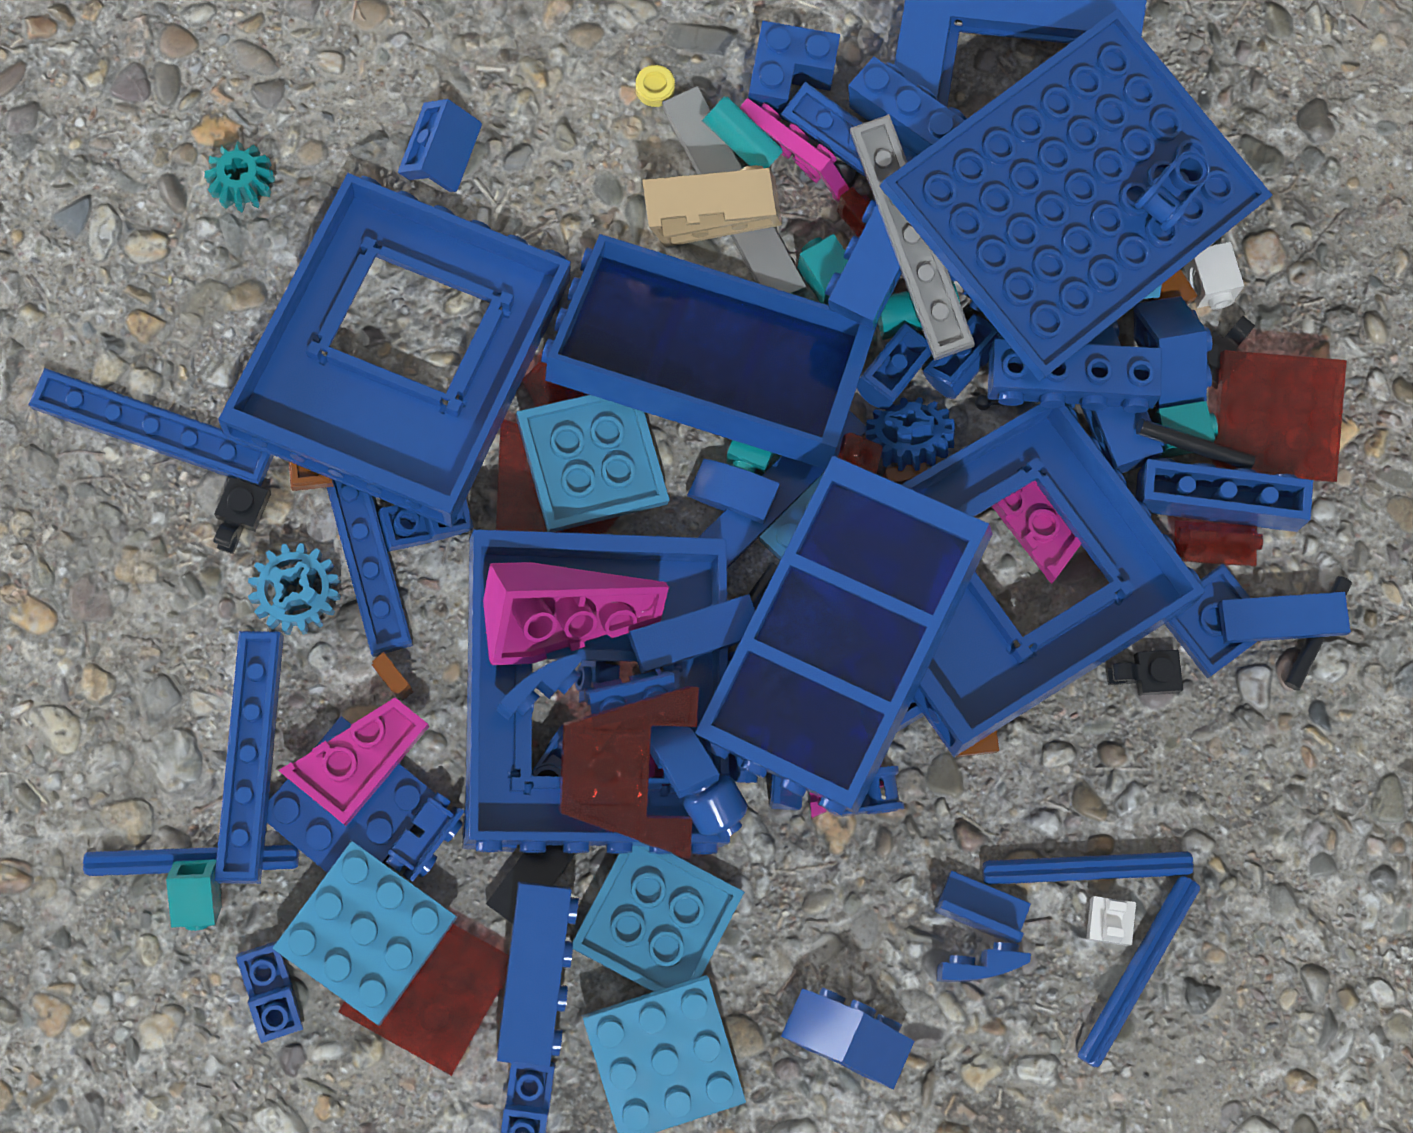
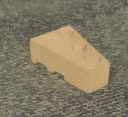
M754 165L742 168L740 171L642 180L649 228L665 247L782 225L776 179L770 168Z

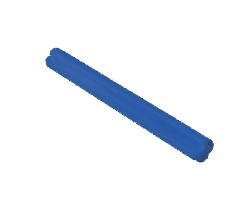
M269 845L264 847L262 870L295 869L298 867L299 851L296 846ZM218 847L87 852L83 858L84 874L89 876L169 873L175 861L217 860Z
M1190 852L990 860L982 865V877L984 883L989 885L1186 876L1193 873L1194 864Z
M1182 876L1175 882L1081 1047L1078 1057L1086 1064L1095 1068L1102 1064L1199 893L1200 885L1191 878Z

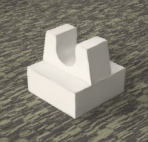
M1096 896L1091 897L1086 940L1131 946L1136 902Z

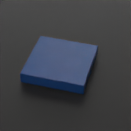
M1223 563L1201 579L1202 587L1206 591L1191 608L1165 624L1207 679L1258 642L1223 644L1218 603L1221 600L1250 598Z

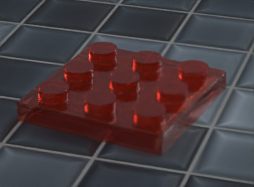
M1229 350L1222 351L1216 408L1218 435L1215 437L1216 440L1214 442L1254 455L1255 463L1252 470L1257 471V473L1270 475L1292 474L1301 479L1318 482H1337L1347 360ZM1212 459V465H1215L1216 468L1238 469V467Z
M453 924L380 1026L345 1001L338 1012L453 1076L506 982L509 955Z

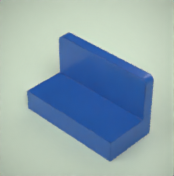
M449 99L425 102L398 173L408 180L429 178L448 192H456L480 132L481 122Z
M950 871L934 912L1008 943L1017 944L1022 941L1024 933L1021 930L1031 903Z

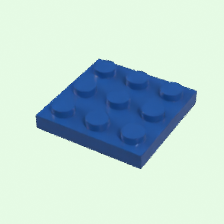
M341 716L316 746L324 741L328 742L350 728L352 724ZM398 764L349 824L345 826L287 779L269 800L267 823L327 873L351 841L385 864L390 856L387 853L388 850L391 849L405 828L412 831L417 826L411 820L425 803L428 797L433 798L436 793L402 765Z

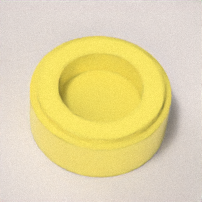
M650 65L643 68L637 75L636 94L645 105L660 107L663 101L674 96L675 79L667 68L660 65Z

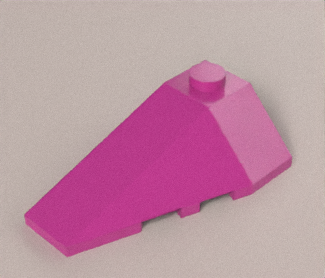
M532 562L490 563L483 599L489 661L491 665L533 664L546 660L547 653L569 647L571 651L585 647V641L603 635L615 638L632 630L661 622L669 586L666 582Z

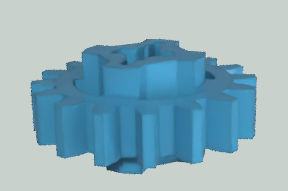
M299 543L296 552H291L287 544H282L281 555L276 557L273 552L268 550L266 555L269 562L266 565L258 562L255 563L254 567L260 573L259 578H248L250 586L257 589L256 592L248 595V599L252 604H261L254 612L259 619L269 615L266 624L270 629L274 630L282 623V631L285 635L291 634L293 626H298L304 635L308 633V623L313 621L316 626L321 628L323 623L320 616L323 613L334 615L335 611L329 605L330 600H340L341 595L332 587L338 585L341 581L337 574H328L334 568L330 559L320 563L322 553L319 549L316 548L310 555H307V548L303 543ZM296 564L295 567L281 570L284 566ZM317 572L322 582L321 594H318L313 587V583L317 578L315 576ZM269 584L275 588L276 592L272 600V606L268 599ZM290 584L292 586L300 584L303 588L299 594L296 592L289 594L286 590ZM309 608L304 613L292 615L296 610Z

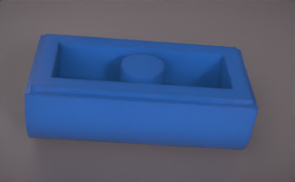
M973 314L967 321L975 343L974 347L935 361L933 359L923 370L931 386L949 399H955L989 361V351L994 339H1004L991 322L976 314Z
M904 323L860 377L857 384L860 395L871 405L880 409H888L931 356L932 353L927 339L907 323Z

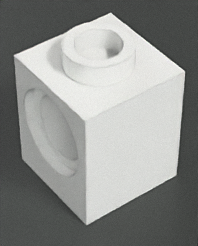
M1231 242L1209 246L1184 266L1187 279L1198 295L1194 301L1196 308L1210 306L1212 310L1225 308L1234 303V300L1244 287Z

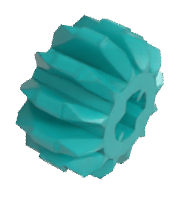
M237 140L233 151H229L228 148L221 145L220 152L222 157L209 156L208 162L212 169L206 170L204 174L207 183L210 184L208 188L212 198H219L221 206L226 209L235 203L237 210L243 213L246 203L251 202L252 206L259 208L260 202L257 197H270L271 190L268 185L275 182V175L273 171L269 170L272 165L270 159L266 155L260 156L259 148L254 144L245 150L243 144Z

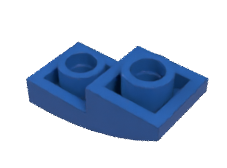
M704 458L687 497L725 512L728 509L764 524L779 491L780 483L732 465Z
M465 500L452 528L397 505L383 507L378 512L388 552L446 539L471 531L474 528L467 500Z
M573 654L553 661L536 670L515 686L500 701L495 710L507 720L516 711L524 716L540 697L534 692L536 688L549 699L557 690L565 695L581 676L575 668L583 659L578 654Z
M679 713L640 730V735L658 769L663 768L679 799L719 781V772L691 727Z
M277 941L238 953L236 956L249 997L247 1003L261 1043L303 1030L304 1028L285 957L272 949Z
M994 942L993 949H986L981 952V966L975 965V957L950 955L949 963L942 962L938 964L937 982H969L999 976L1031 961V953L1019 952V944Z
M551 1062L550 1067L511 1063L501 1133H546L555 1074V1062Z

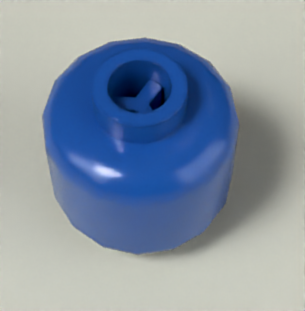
M719 774V781L688 794L683 799L685 810L697 830L704 836L717 834L719 838H726L734 834L742 827L740 820L745 816L748 808L747 802L736 783L728 774Z

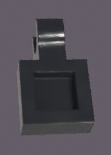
M1245 316L1240 318L1224 338L1215 331L1211 334L1212 350L1207 352V364L1212 374L1211 386L1216 390L1245 358L1237 348L1256 326Z
M229 477L214 513L217 519L224 521L219 526L213 540L215 544H218L217 549L234 554L243 529L256 532L271 496L269 490Z
M1179 650L1137 652L1134 654L1135 664L1116 663L1112 664V668H1107L1108 685L1137 683L1138 696L1177 694L1183 691Z

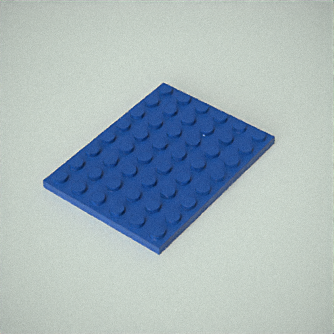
M1118 8L888 176L879 186L1039 382L1273 196ZM1186 151H1197L1208 160L1210 176L1190 201V205L1184 214L1165 233L1160 229V222L1143 208L1137 210L1133 205L1148 186L1179 155ZM1180 171L1184 179L1189 181L1188 176L1184 172Z

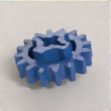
M904 397L901 398L900 405L895 406L892 404L886 411L875 409L873 411V419L866 421L867 449H871V457L873 459L882 457V464L885 467L893 462L897 463L899 471H903L906 465H912L915 471L920 470L921 463L924 462L934 466L936 465V456L947 458L948 448H954L955 445L954 419L949 418V410L947 408L938 411V402L936 401L923 405L921 397H918L915 402H908Z

